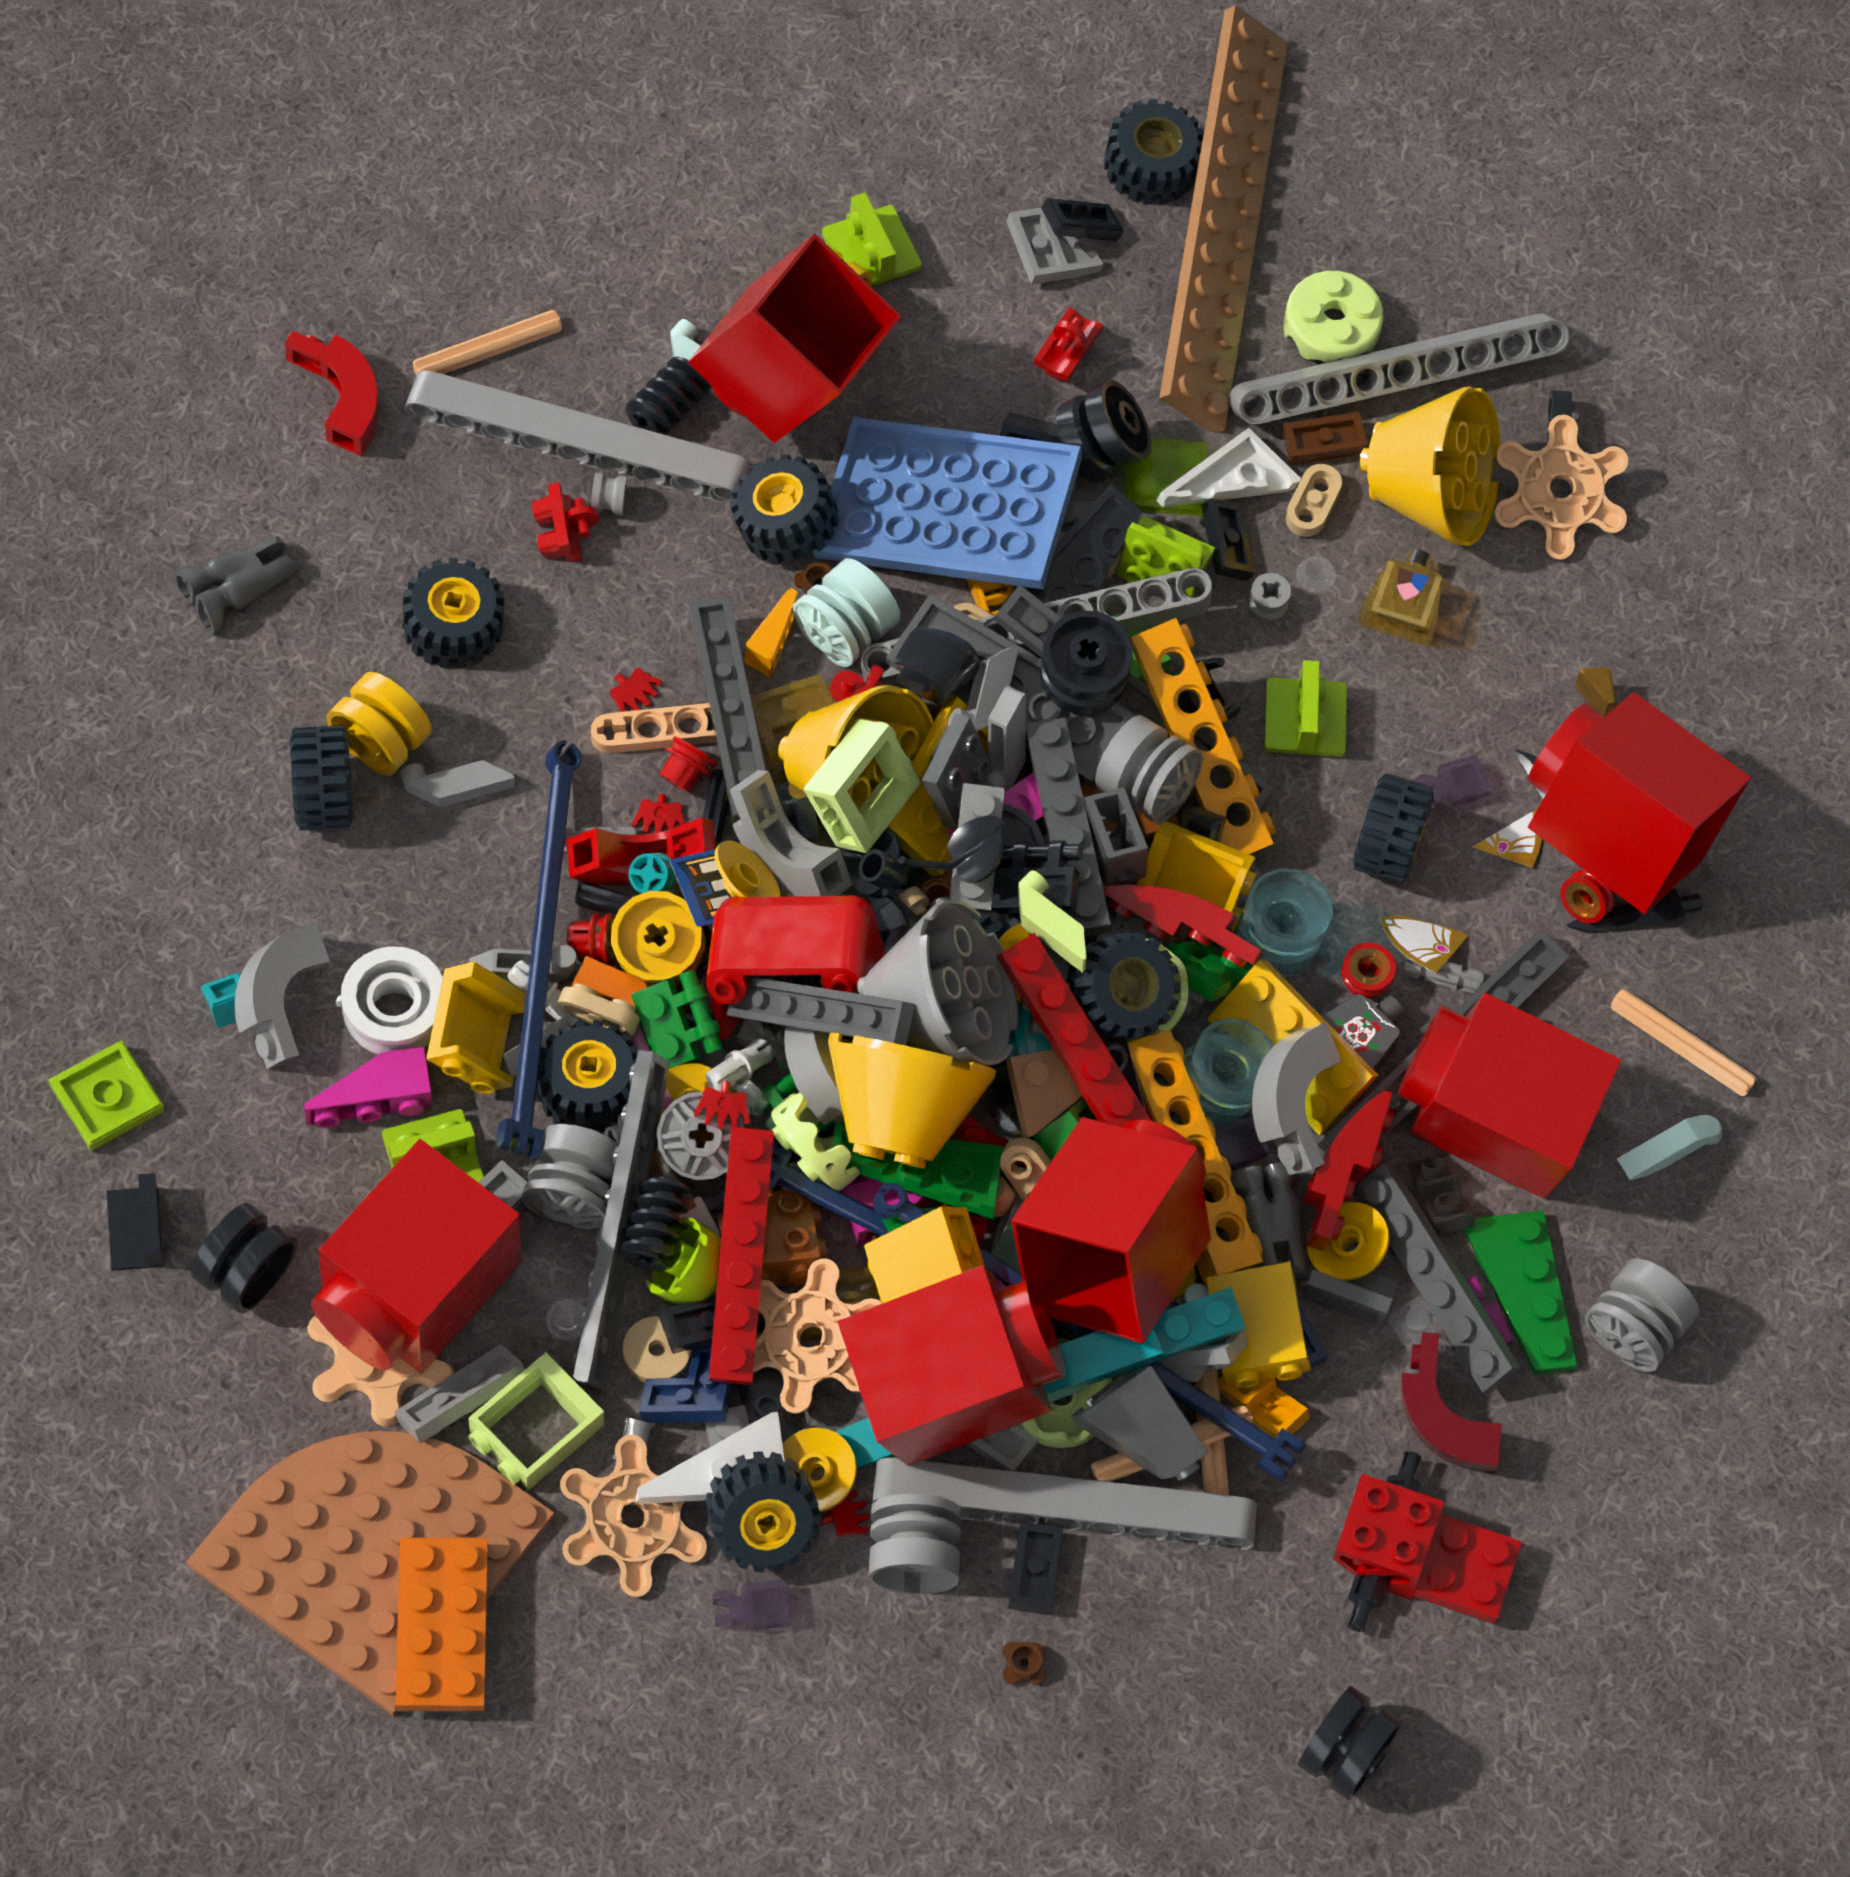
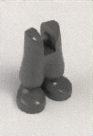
M277 535L243 550L216 556L210 559L203 568L182 567L175 571L174 580L187 603L190 605L195 603L198 618L210 635H213L223 629L225 609L227 607L235 610L247 607L264 593L300 570V566L291 554L279 557L263 566L264 563L282 554L285 549V543ZM211 586H218L215 589H209Z
M1282 1162L1268 1165L1263 1173L1261 1166H1251L1231 1172L1230 1180L1236 1195H1242L1246 1205V1220L1250 1230L1257 1235L1262 1246L1261 1257L1263 1262L1257 1268L1277 1264L1275 1256L1285 1255L1286 1262L1291 1263L1295 1281L1306 1279L1301 1234V1206L1297 1195L1292 1190V1186L1299 1181L1301 1173L1289 1175ZM1264 1182L1271 1191L1272 1199L1270 1202L1265 1196Z

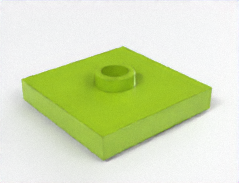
M123 1040L48 1079L50 1088L90 1151L165 1111L163 1103Z

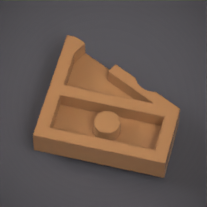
M1054 1049L1014 1056L1005 1060L1023 1138H1030L1037 1134L1082 1097V1094Z

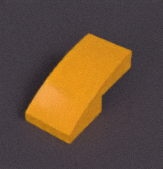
M1224 1376L1218 1380L1219 1391L1236 1407L1247 1406L1253 1423L1274 1438H1276L1282 1428L1293 1435L1310 1419L1308 1408L1278 1388L1275 1377L1260 1380L1258 1385L1250 1388H1236L1234 1385L1227 1386Z

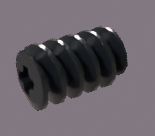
M679 356L672 357L667 362V367H662L657 372L656 377L647 382L646 388H642L636 394V398H632L626 404L628 419L634 427L659 433L658 430L662 433H668L672 429L669 420L678 423L682 419L679 410L686 413L692 409L690 400L698 402L702 398L700 390L708 392L712 388L711 384L688 363V359Z
M652 1176L644 1180L639 1186L640 1196L634 1202L636 1211L630 1215L629 1221L631 1226L625 1232L626 1242L621 1245L620 1254L625 1261L636 1267L662 1272L666 1269V1266L661 1260H672L675 1257V1251L666 1246V1244L676 1245L680 1241L679 1235L670 1229H682L685 1224L684 1220L675 1214H686L689 1211L688 1204L680 1199H690L693 1197L694 1192L689 1186L672 1178Z

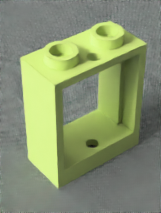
M857 719L803 788L837 847L867 853L921 783L912 767V761L905 755L896 738V732L884 722ZM874 757L884 774V778L858 810L847 791Z
M545 1352L469 1417V1432L471 1434L468 1437L473 1446L482 1455L485 1456L490 1453L500 1463L497 1468L502 1476L511 1481L513 1485L519 1483L528 1491L604 1426V1411ZM542 1385L579 1425L527 1469L489 1428Z

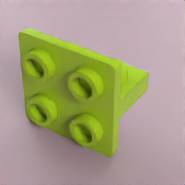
M866 192L851 197L850 213L846 214L845 220L822 228V236L825 242L842 253L846 263L854 261L871 273V287L921 269L922 262L894 206L887 205L874 210Z
M1142 516L1138 524L1131 523L1127 530L1117 576L1125 579L1127 583L1190 568L1205 571L1213 557L1215 547L1146 516ZM1196 587L1187 588L1183 593L1193 598Z
M1303 660L1299 679L1269 677L1266 681L1264 750L1273 753L1343 757L1346 751L1347 684L1345 682L1326 681V677L1319 676V661Z
M461 1109L382 1131V1139L391 1168L399 1162L420 1138L477 1182L484 1178L476 1155L475 1134L471 1122H466Z

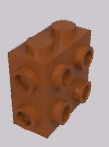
M791 1190L773 1191L772 1194H768L761 1280H769L775 1286L789 1284L796 1286L805 1285L810 1265L816 1260L827 1259L825 1238H817L816 1229L821 1228L819 1204H811L809 1199ZM723 1214L717 1215L720 1239L722 1231Z

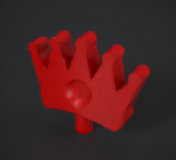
M635 668L628 679L621 673H618L615 679L620 685L611 688L610 697L615 701L620 712H626L624 705L636 711L639 710V707L636 705L635 700L644 704L645 707H649L650 701L647 700L645 694H649L653 698L657 697V691H654L650 684H656L657 687H660L662 681L645 673L640 668Z
M658 794L657 802L643 799L632 821V827L635 828L638 822L643 819L644 834L649 832V828L653 823L655 833L661 832L664 825L669 830L675 827L676 822L679 826L685 824L681 804L679 802L666 803L665 794Z
M722 1081L721 1091L706 1087L702 1092V1098L693 1112V1116L698 1117L700 1111L705 1108L706 1119L704 1123L709 1125L716 1113L717 1129L720 1130L724 1127L723 1124L727 1115L731 1122L730 1127H737L736 1122L739 1114H741L743 1123L746 1125L750 1122L746 1105V1094L744 1092L729 1093L731 1082Z
M853 1490L849 1492L842 1502L827 1510L829 1514L821 1517V1524L825 1525L833 1522L835 1534L838 1537L851 1534H867L869 1528L867 1526L860 1527L858 1524L862 1521H867L869 1514H855L866 1506V1502L862 1500L861 1502L849 1503L858 1496V1491Z

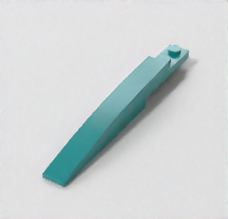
M1232 1287L1165 1310L1144 1344L1099 1331L1060 1344L1066 1376L1044 1385L1049 1403L1084 1391L1086 1386L1245 1331L1246 1326ZM869 1418L834 1431L842 1436L852 1448L856 1458L857 1470L876 1464L882 1458L896 1457L877 1443Z

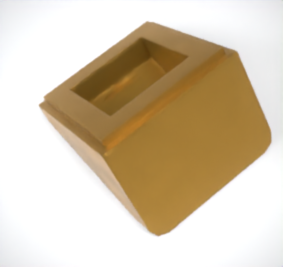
M1609 667L1579 670L1575 688L1590 706L1604 716L1613 710L1616 702L1611 670H1609Z

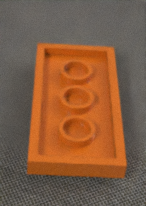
M400 1538L396 1711H484L488 1538Z

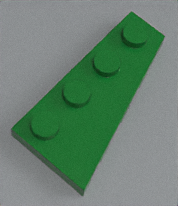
M836 1122L832 1148L844 1145L851 1153L850 1162L845 1170L857 1167L861 1172L860 1175L884 1183H896L907 1191L955 1207H966L967 1211L993 1219L1003 1146L949 1139L934 1160L926 1161L925 1169L900 1164V1162L894 1161L895 1154L885 1152L884 1160L853 1152L854 1144L848 1141L845 1123Z
M1544 1210L1461 1220V1229L1465 1237L1468 1238L1476 1254L1475 1257L1493 1288V1293L1511 1325V1330L1533 1374L1540 1375L1575 1370L1577 1362Z

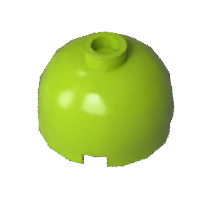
M687 1217L683 1218L686 1224H684L682 1229H670L680 1237L678 1244H666V1246L675 1251V1257L672 1260H661L665 1264L666 1269L662 1272L652 1271V1283L646 1280V1286L651 1293L679 1305L709 1298L716 1292L721 1239L705 1224L694 1218Z

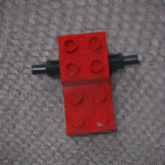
M1405 1451L1398 1474L1390 1475L1387 1482L1363 1473L1361 1474L1333 1557L1337 1563L1355 1576L1348 1599L1354 1603V1607L1347 1627L1356 1632H1365L1371 1609L1379 1608L1382 1605L1386 1592L1411 1600L1412 1596L1495 1624L1522 1541L1440 1514L1444 1501L1418 1493L1421 1484L1414 1478L1422 1457L1418 1453Z

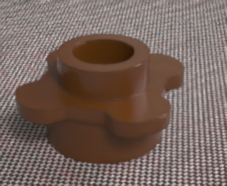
M822 561L811 563L803 572L795 575L794 584L797 588H802L807 595V591L815 586L814 582L820 581L822 583L823 577L832 568Z
M1038 1642L1007 1643L1003 1648V1656L1006 1658V1669L1003 1671L1004 1680L1012 1685L1018 1681H1030L1034 1685L1041 1684L1046 1677V1672L1042 1669V1661L1046 1654L1044 1646ZM1022 1660H1026L1028 1662V1666L1023 1667L1021 1666L1020 1662Z

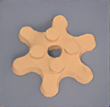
M1558 415L1552 419L1548 428L1549 442L1542 450L1529 451L1518 442L1507 441L1498 448L1496 453L1499 465L1512 472L1518 479L1519 485L1514 496L1498 503L1494 514L1496 521L1504 528L1517 527L1527 520L1540 523L1546 531V552L1550 557L1557 560L1566 559L1573 553L1575 547L1574 533L1579 526L1590 523L1600 527L1604 532L1617 533L1625 527L1627 522V515L1624 509L1609 501L1604 490L1605 484L1610 478L1620 475L1626 470L1629 460L1626 452L1616 446L1607 447L1597 454L1584 452L1577 443V423L1568 415ZM1556 479L1566 480L1571 486V495L1566 498H1555L1550 489L1551 482Z
M819 1259L810 1265L806 1285L797 1293H783L769 1280H761L759 1312L765 1319V1329L762 1335L756 1339L753 1373L766 1367L775 1368L781 1372L784 1386L780 1394V1401L783 1408L793 1414L802 1413L810 1407L814 1387L826 1378L839 1380L851 1392H860L837 1321L882 1304L879 1300L873 1298L865 1299L853 1305L840 1301L836 1294L840 1271L838 1266L829 1259ZM809 1327L821 1329V1344L810 1348L801 1346L800 1335Z
M316 1315L312 1316L308 1322L307 1328L310 1337L317 1342L329 1345L335 1354L333 1366L326 1372L318 1375L313 1382L315 1397L323 1402H333L348 1391H361L371 1400L372 1419L382 1427L394 1426L399 1422L394 1411L402 1407L401 1396L409 1386L422 1384L431 1389L455 1373L454 1368L450 1364L437 1359L432 1362L423 1374H420L401 1358L389 1370L377 1369L356 1357L339 1343L322 1325Z
M630 1434L623 1436L615 1445L616 1466L609 1476L597 1478L580 1468L570 1469L562 1476L560 1488L563 1495L581 1504L587 1516L583 1529L576 1534L570 1535L565 1540L563 1555L574 1566L588 1564L593 1558L601 1555L612 1557L620 1567V1586L624 1593L631 1597H640L646 1594L652 1586L651 1565L657 1556L672 1554L683 1562L695 1563L705 1555L707 1545L704 1537L699 1532L689 1529L682 1522L680 1512L684 1502L636 1504L638 1487L659 1475L654 1474L647 1465L646 1443L639 1436ZM626 1505H636L642 1510L644 1521L640 1527L630 1528L622 1523L621 1512Z

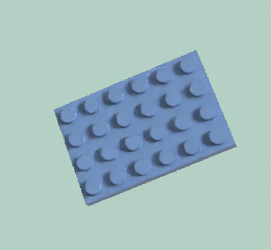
M853 417L830 489L838 507V526L833 527L835 534L832 539H825V548L820 552L816 548L813 549L814 558L839 562L847 558L868 566L1044 589L1081 464V446Z

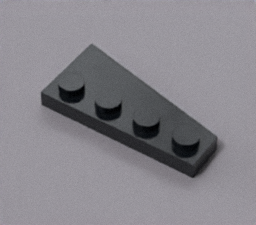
M1111 484L1057 543L1044 589L1024 588L1042 603L1098 591L1125 543L1131 523H1136L1141 510ZM1014 591L1005 599L1003 604L1006 603Z

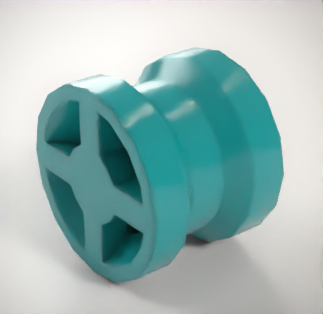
M662 853L642 854L636 857L629 868L631 885L640 893L669 891L677 879L670 863L671 858Z

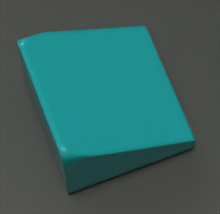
M240 972L200 986L217 1028L236 1022L235 994L241 975Z

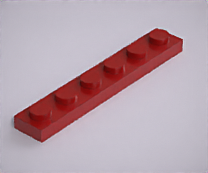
M1035 932L997 955L998 961L1097 1120L1118 1127L1131 1120L1152 1121Z
M731 1127L708 1381L751 1385L753 1381L774 1131Z

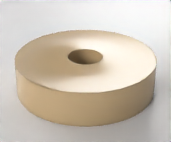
M658 1316L647 1317L636 1322L625 1335L623 1341V1360L625 1366L636 1379L644 1383L646 1379L678 1378L689 1365L691 1350L672 1354ZM653 1345H660L665 1349V1352L660 1356H654L649 1352V1349Z

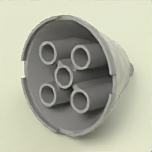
M954 899L943 901L933 906L881 958L865 977L859 979L858 992L862 995L915 1004L906 1046L952 1056V1060L966 1064L974 1062L984 1066H992L1004 1061L1013 1048L1011 1044L1008 1045L1010 1031L1018 1029L1016 989L996 957L1004 951L994 932L986 934L976 920L981 917V914L963 901Z

